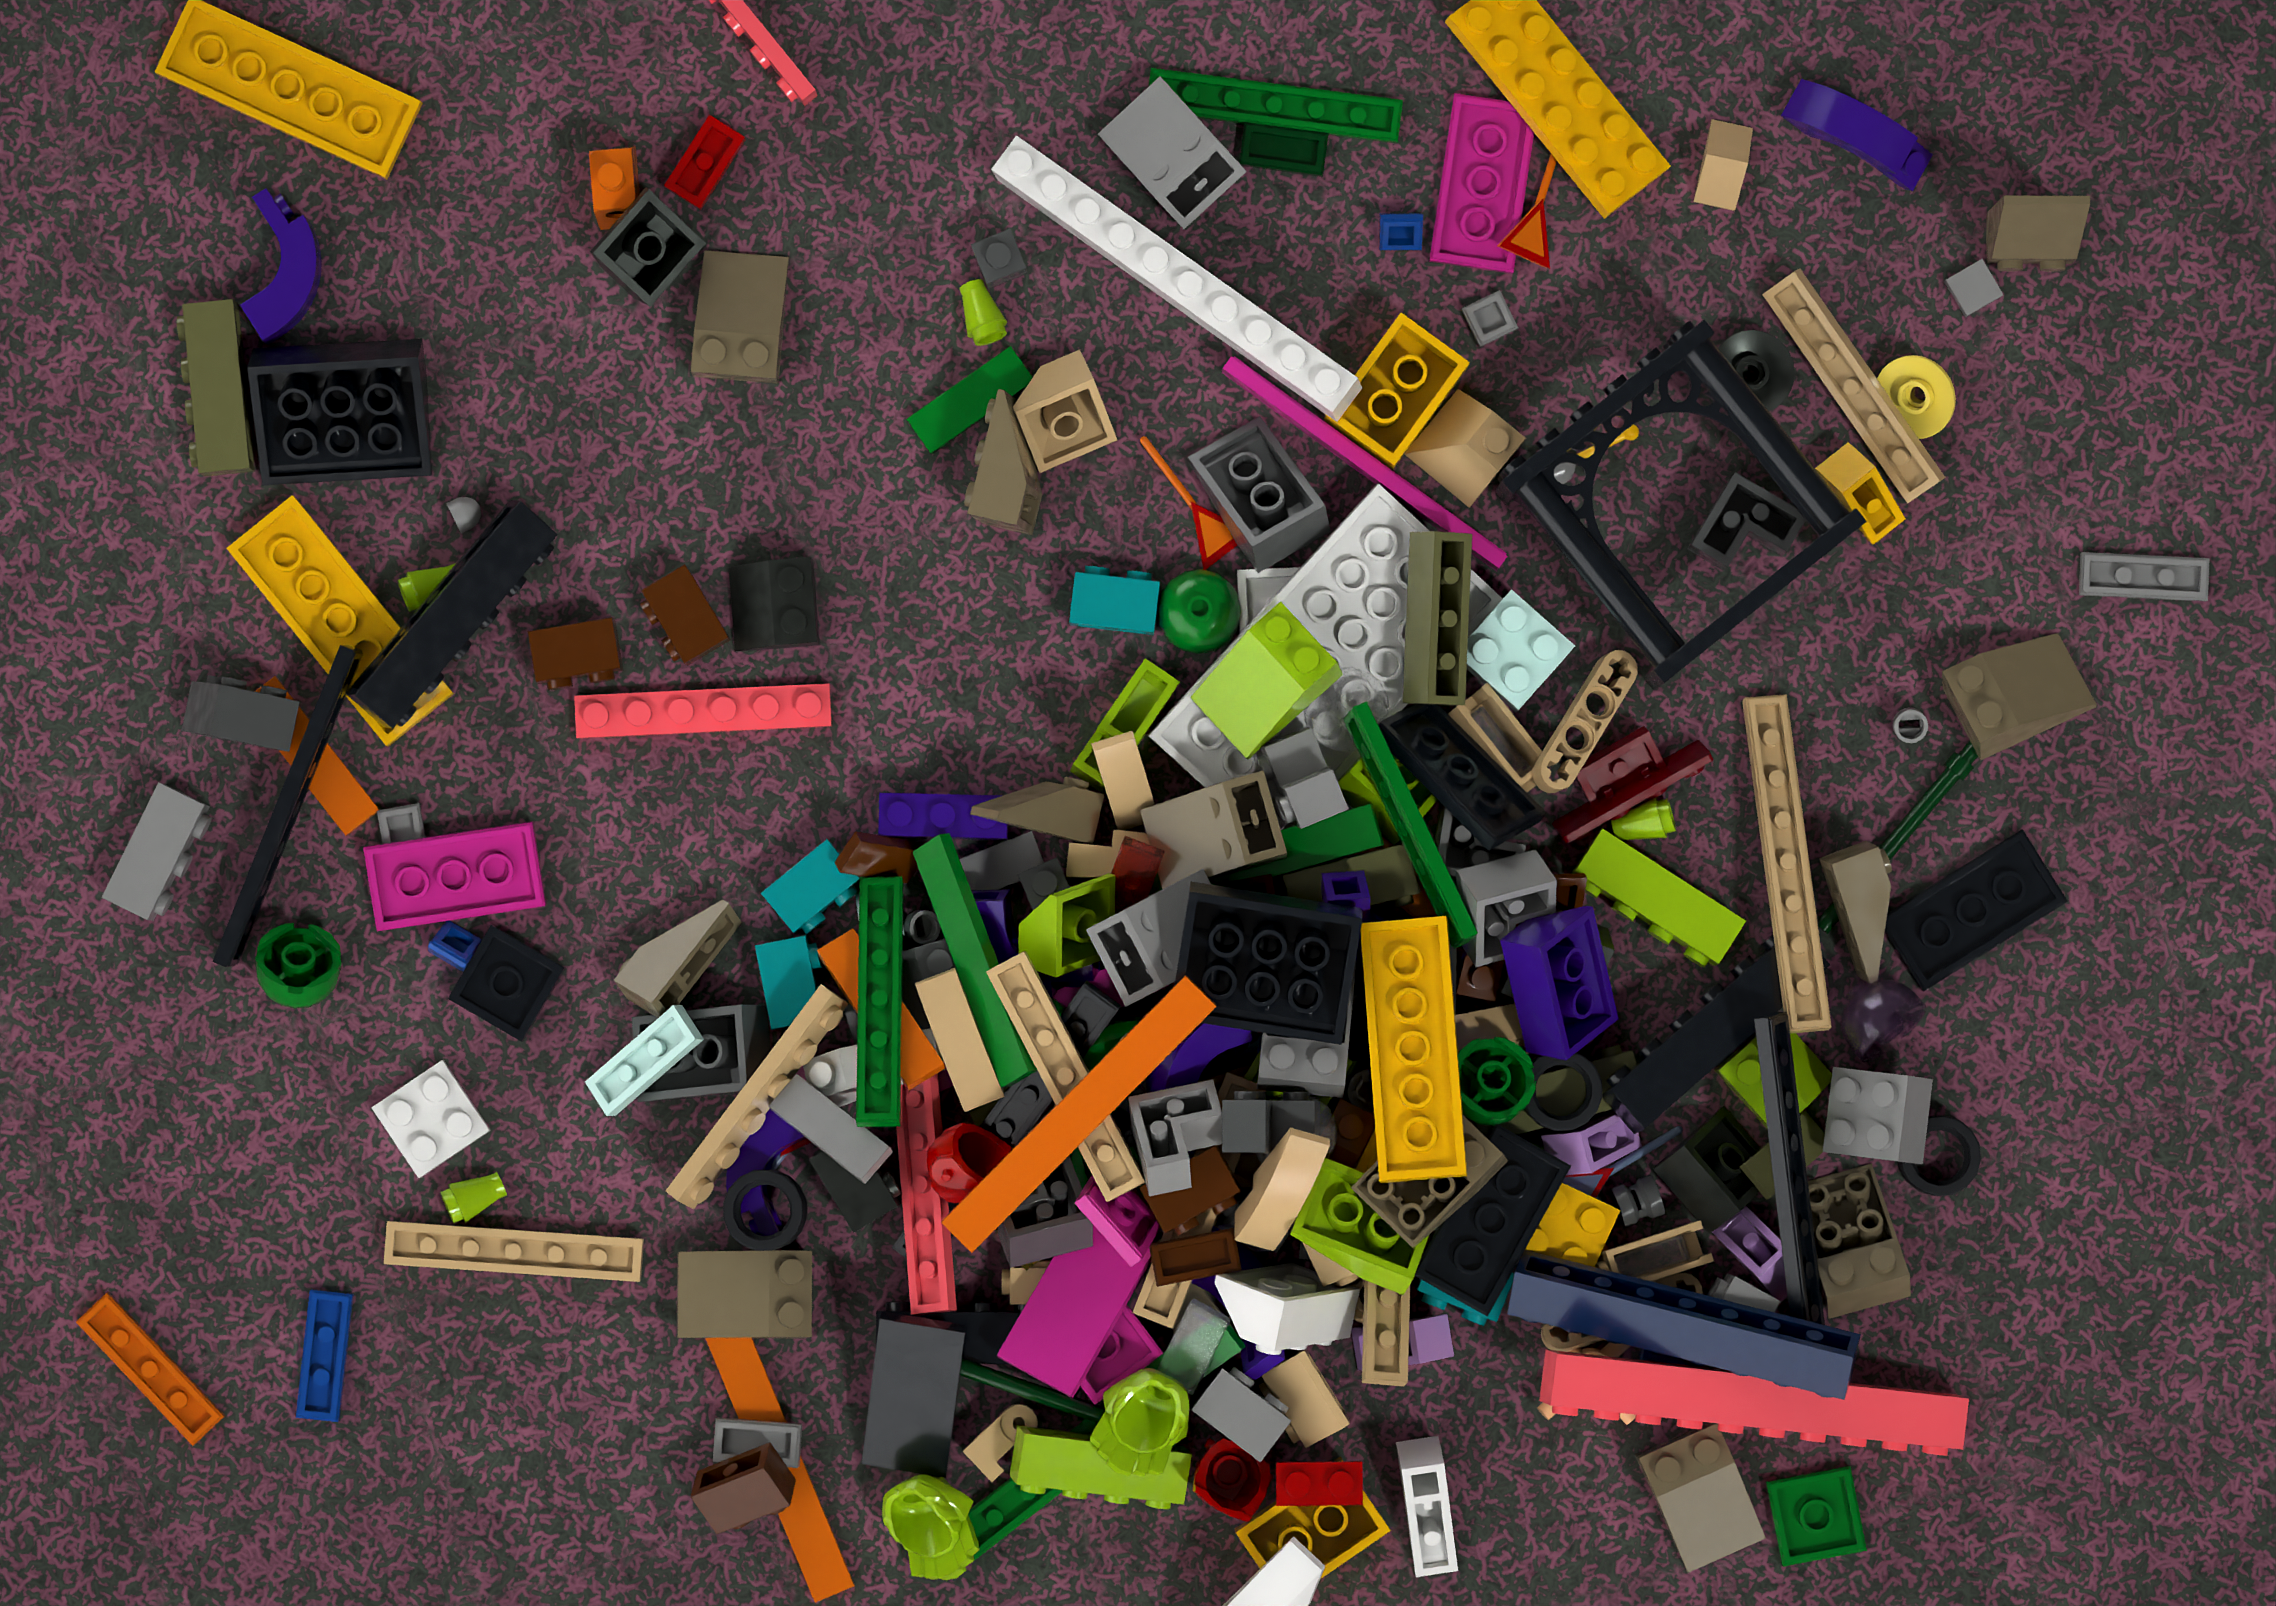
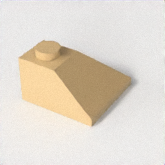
M1080 350L1040 366L1013 406L1039 473L1117 441L1094 378Z
M1457 389L1404 455L1470 508L1520 448L1526 438L1494 411Z

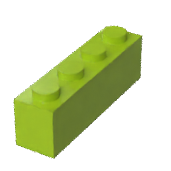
M1603 828L1597 832L1571 873L1586 874V894L1597 899L1601 893L1615 902L1611 909L1617 914L1632 922L1635 917L1640 918L1650 925L1647 930L1649 934L1669 945L1671 940L1679 943L1686 948L1683 955L1705 968L1707 963L1716 966L1721 962L1746 922L1740 916Z
M1017 1425L1009 1476L1016 1484L1020 1485V1490L1024 1492L1045 1494L1046 1488L1062 1490L1063 1496L1075 1499H1087L1088 1493L1104 1495L1105 1501L1117 1504H1129V1499L1133 1498L1146 1500L1145 1505L1158 1509H1170L1171 1503L1184 1505L1192 1454L1184 1446L1176 1445L1174 1449H1171L1163 1474H1147L1144 1477L1135 1474L1127 1476L1116 1473L1106 1465V1460L1097 1454L1098 1448L1090 1442L1091 1434Z

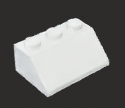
M1294 1263L1218 1274L1215 1278V1285L1240 1338L1255 1343L1256 1350L1260 1352L1279 1355L1284 1349L1305 1350L1307 1345L1329 1346L1332 1341L1350 1338L1360 1291L1359 1288L1349 1284L1336 1287L1335 1283L1323 1287L1315 1271Z

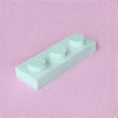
M672 1005L587 1079L585 1083L606 1116H616L702 1042L704 1038L682 1005Z

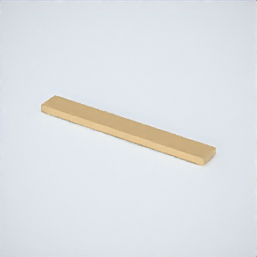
M1787 694L1745 697L1742 704L1783 1011L1788 1014L1790 1034L1826 1031L1832 1028Z

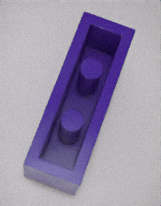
M879 793L878 835L933 839L939 834L950 833L952 839L1008 840V824L970 814L972 806L1002 795Z

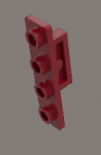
M1643 726L1588 757L1576 777L1588 802L1555 820L1552 825L1565 843L1582 840L1588 837L1594 831V828L1606 821L1616 820L1625 816L1634 805L1645 799H1652L1662 795L1668 789V786L1678 780L1699 774L1706 764L1713 761V757L1700 740H1696L1663 759L1650 732Z

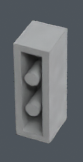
M158 782L101 898L146 920L154 921L157 914L163 917L174 897V894L169 892V889L175 877L183 878L191 864L193 855L189 854L188 851L194 839L201 840L209 828L212 817L206 814L210 806L166 784Z

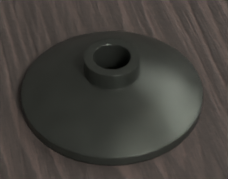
M1747 330L1738 332L1721 343L1718 349L1742 378V371L1746 366H1751L1756 370L1757 377L1753 382H1748L1744 378L1743 380L1769 412L1784 402L1792 389L1795 369L1790 352L1779 339L1763 331Z

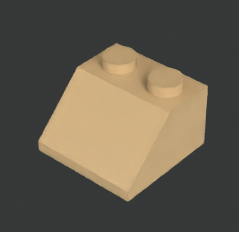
M1307 1349L1292 1352L1285 1357V1360L1261 1376L1264 1382L1259 1384L1258 1387L1264 1397L1270 1393L1289 1408L1285 1415L1291 1422L1285 1431L1293 1443L1301 1440L1305 1448L1350 1424L1348 1415Z

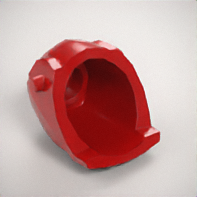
M960 1123L949 1127L935 1139L927 1150V1167L932 1182L931 1187L946 1201L960 1203L1013 1148L993 1133L976 1125Z
M1223 1437L1218 1441L1210 1438L1207 1439L1204 1444L1207 1450L1197 1463L1192 1491L1217 1511L1242 1521H1250L1264 1500L1269 1483L1273 1478V1475L1270 1473V1464L1265 1459L1259 1462L1227 1437Z

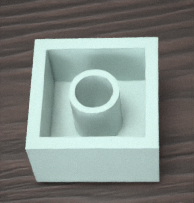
M1511 589L1468 638L1467 670L1484 685L1488 683L1500 699L1517 712L1572 651L1575 645Z

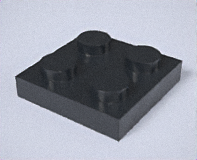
M490 925L448 999L523 1042L566 968L495 926Z

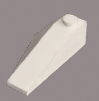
M1293 1536L1222 1606H1309L1325 1565Z

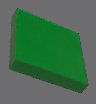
M1851 1466L1766 1481L1783 1567L1867 1551Z

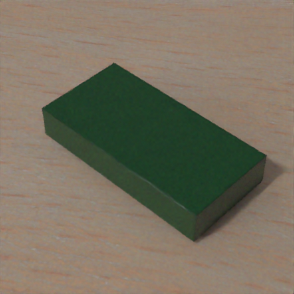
M1245 122L1239 163L1246 167L1323 177L1329 134Z

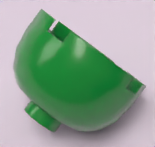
M1196 569L1184 571L1169 581L1160 594L1157 614L1159 627L1170 643L1181 651L1202 654L1215 652L1229 643L1238 630L1241 608L1239 596L1231 582L1217 572Z
M287 923L273 928L260 939L257 947L255 966L258 983L266 995L281 1006L297 1009L316 1005L322 1002L335 989L341 971L340 945L332 934L316 925L309 924L308 929L294 928V923Z
M1494 1037V1039L1483 1040L1478 1038L1472 1040L1458 1053L1463 1115L1478 1124L1497 1125L1508 1122L1527 1107L1536 1090V1081L1534 1082L1532 1071L1533 1063L1519 1045L1506 1038Z

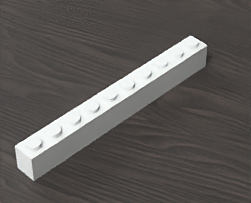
M1017 135L991 170L997 180L1334 421L1338 422L1361 391L1362 386L1358 377Z

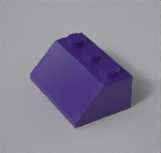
M1582 906L1527 919L1500 940L1526 1052L1568 1060L1618 1020L1593 907Z

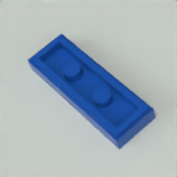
M312 1289L309 1292L296 1418L340 1422L354 1294Z

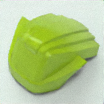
M1144 1368L1120 1380L1103 1393L1105 1413L1090 1436V1442L1098 1448L1097 1454L1106 1460V1465L1116 1473L1127 1476L1135 1474L1144 1477L1147 1474H1163L1172 1446L1184 1439L1188 1431L1189 1399L1187 1389L1179 1381L1158 1370Z
M916 1475L895 1485L883 1497V1523L889 1529V1533L894 1540L901 1543L904 1549L908 1551L911 1576L925 1577L931 1580L958 1578L966 1571V1566L974 1561L973 1555L980 1550L972 1522L968 1515L974 1501L966 1494L953 1488L944 1477L936 1478L929 1475Z

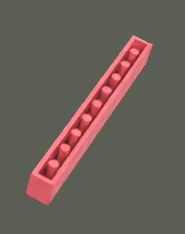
M1546 1349L1539 1399L1540 1402L1552 1406V1413L1560 1415L1578 1416V1409L1594 1410L1593 1417L1618 1421L1620 1413L1636 1415L1635 1422L1661 1425V1418L1677 1419L1676 1426L1702 1429L1703 1422L1718 1423L1717 1430L1728 1433L1743 1434L1744 1426L1759 1428V1435L1784 1438L1785 1431L1800 1432V1439L1805 1441L1825 1443L1826 1435L1841 1437V1444L1866 1447L1867 1440L1882 1441L1881 1448L1896 1451H1907L1908 1444L1923 1445V1453L1943 1456L1948 1455V1448L1963 1450L1969 1398L1957 1394L1858 1383L1849 1384L1845 1400L1834 1397L1826 1398L1817 1395L1815 1392L1791 1386L1782 1387L1772 1381L1752 1376H1739L1731 1371L1720 1368Z

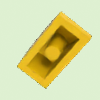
M1849 442L1815 468L1850 512L1856 508L1867 522L1859 527V529L1872 545L1906 519L1877 468Z

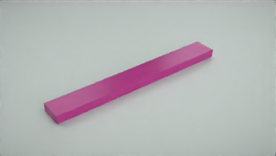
M1231 356L1224 365L1222 374L1371 482L1380 484L1396 500L1440 532L1472 534L1471 554L1497 572L1508 557L1507 553L1238 358Z

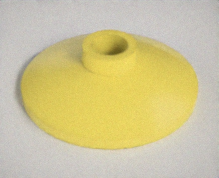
M1907 355L1893 360L1882 369L1877 380L1918 439L1931 437L1946 427L1953 416L1956 397L1952 381L1940 365L1923 356ZM1916 387H1920L1926 397L1925 400L1916 398Z

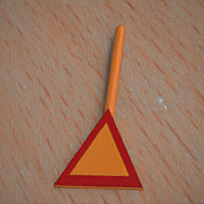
M1550 154L1535 205L1497 245L1506 251L1549 269L1550 262L1544 201L1557 163L1552 154Z
M1143 436L1140 438V443L1192 510L1203 569L1206 570L1238 545L1221 516L1196 503L1149 439Z

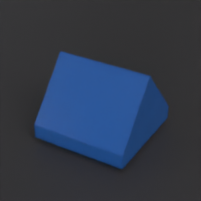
M1379 213V250H1422V213Z
M446 921L430 941L428 952L464 972L482 939L453 922Z

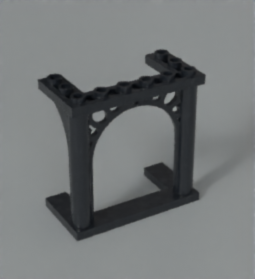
M1705 320L1696 326L1691 321H1688L1666 341L1667 343L1663 346L1664 352L1661 353L1657 347L1636 363L1641 370L1627 380L1622 374L1605 387L1603 391L1607 397L1600 403L1593 406L1590 401L1586 402L1569 416L1574 423L1560 433L1555 427L1535 443L1540 450L1526 460L1521 454L1508 464L1497 478L1500 484L1495 491L1504 505L1514 500L1536 519L1655 669L1643 677L1653 690H1656L1867 522L1856 508L1852 512L1846 508L1711 340L1715 332ZM1679 371L1688 376L1691 387L1689 396L1683 402L1673 401L1668 393V381L1672 374ZM1659 380L1658 392L1660 401L1654 406H1648L1644 402V394L1649 398L1654 391V383ZM1701 384L1708 390L1704 395L1713 400V403L1708 406H1701L1696 401L1701 392ZM1630 402H1632L1631 414L1624 409ZM1720 408H1723L1728 416L1720 413ZM1675 412L1691 413L1710 418L1738 436L1819 536L1818 539L1686 644L1605 543L1595 520L1592 501L1593 484L1598 465L1612 442L1626 429L1643 419ZM1619 416L1623 419L1624 424L1621 428H1615L1612 425L1613 417ZM1603 425L1606 433L1595 432V430ZM1584 442L1592 443L1595 447L1594 454L1587 459L1574 453H1567L1571 449L1576 451L1585 449L1586 445ZM1563 463L1576 464L1585 472L1584 481L1574 486L1561 484L1554 477V469ZM1580 494L1583 498L1582 507L1576 511L1573 508L1572 500L1566 503L1561 495L1575 496ZM1580 519H1586L1587 528L1583 525Z

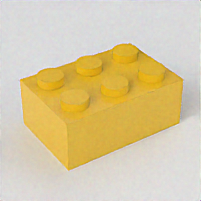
M1401 312L1355 374L1361 383V391L1338 422L1325 415L1324 421L1393 471L1464 374L1470 362Z
M1340 1456L1334 1461H1343V1459ZM1364 1490L1363 1505L1276 1506V1501L1252 1516L1250 1521H1245L1235 1528V1533L1260 1569L1294 1536L1325 1565L1321 1578L1391 1531Z

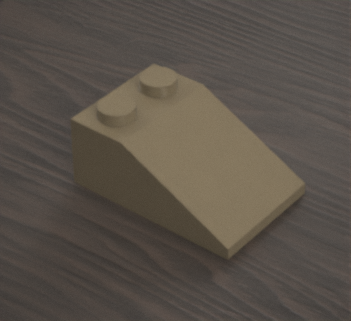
M2004 195L1986 213L1987 264H1997L1998 271L2007 272L2023 270V264H2040V271L2046 272L2066 270V264H2072L2078 257L2090 207V196Z
M704 250L691 361V373L694 377L779 384L789 257Z
M2058 633L1980 653L1942 671L1943 690L1980 760L1988 758L2097 706Z
M812 1251L678 1252L677 1338L805 1339L812 1337Z
M1708 1422L1702 1425V1429H1692L1635 1455L1687 1573L1766 1538L1723 1434L1717 1430L1718 1423Z

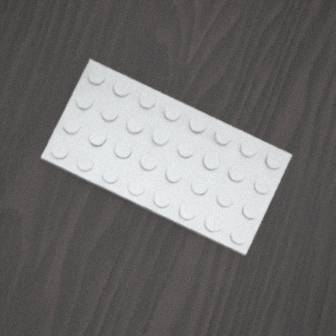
M1376 484L1147 736L1204 788L1261 771L1257 761L1258 757L1263 756L1261 749L1247 760L1190 697L1245 633L1281 601L1337 661L1343 675L1270 741L1304 727L1312 728L1328 768L1333 769L1338 781L1360 757L1343 721L1348 712L1354 706L1367 701L1378 723L1403 710L1408 704L1403 703L1409 539L1410 532H1429V530L1380 484ZM1471 570L1468 637L1503 599L1473 570ZM1273 779L1267 781L1280 829L1293 827L1291 822L1287 823L1286 820L1282 821L1273 800V797L1279 795Z

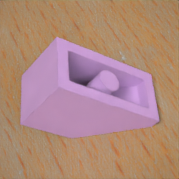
M1614 1110L1594 1115L1586 1124L1574 1130H1552L1541 1136L1546 1152L1571 1165L1566 1175L1592 1173L1642 1147L1639 1133L1633 1134Z
M1745 1206L1712 1233L1772 1297L1778 1299L1781 1303L1787 1297L1781 1240Z
M1447 1314L1409 1319L1408 1365L1421 1364L1454 1356ZM1363 1326L1355 1327L1351 1330L1358 1371L1362 1370Z

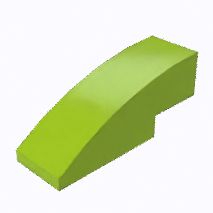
M1145 658L1073 763L1070 772L1083 781L1089 782V785L1105 795V787L1091 743L1133 731L1138 747L1178 687L1180 681Z

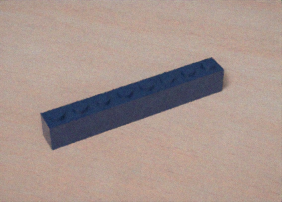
M1524 1250L1515 1270L1507 1313L1508 1315L1520 1317L1527 1322H1540L1562 1328L1570 1333H1583L1605 1339L1613 1344H1626L1646 1349L1653 1354H1665L1688 1360L1696 1365H1709L1731 1371L1739 1376H1752L1772 1381L1782 1387L1791 1386L1815 1392L1822 1397H1834L1845 1400L1852 1378L1861 1336L1858 1333L1529 1250Z

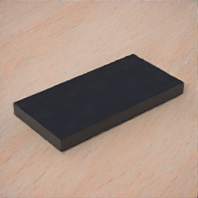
M1413 704L1377 723L1391 753L1488 851L1540 823L1546 814L1544 809L1439 705Z
M2021 829L1888 912L1885 933L1920 989L1924 992L2062 906L2068 900L2024 830Z
M1498 1124L1492 1127L1487 1139L1505 1155L1508 1160L1507 1163L1473 1197L1436 1228L1422 1253L1415 1273L1417 1278L1487 1317L1571 1167L1568 1163Z
M885 1311L881 1312L861 1464L946 1478L967 1325Z

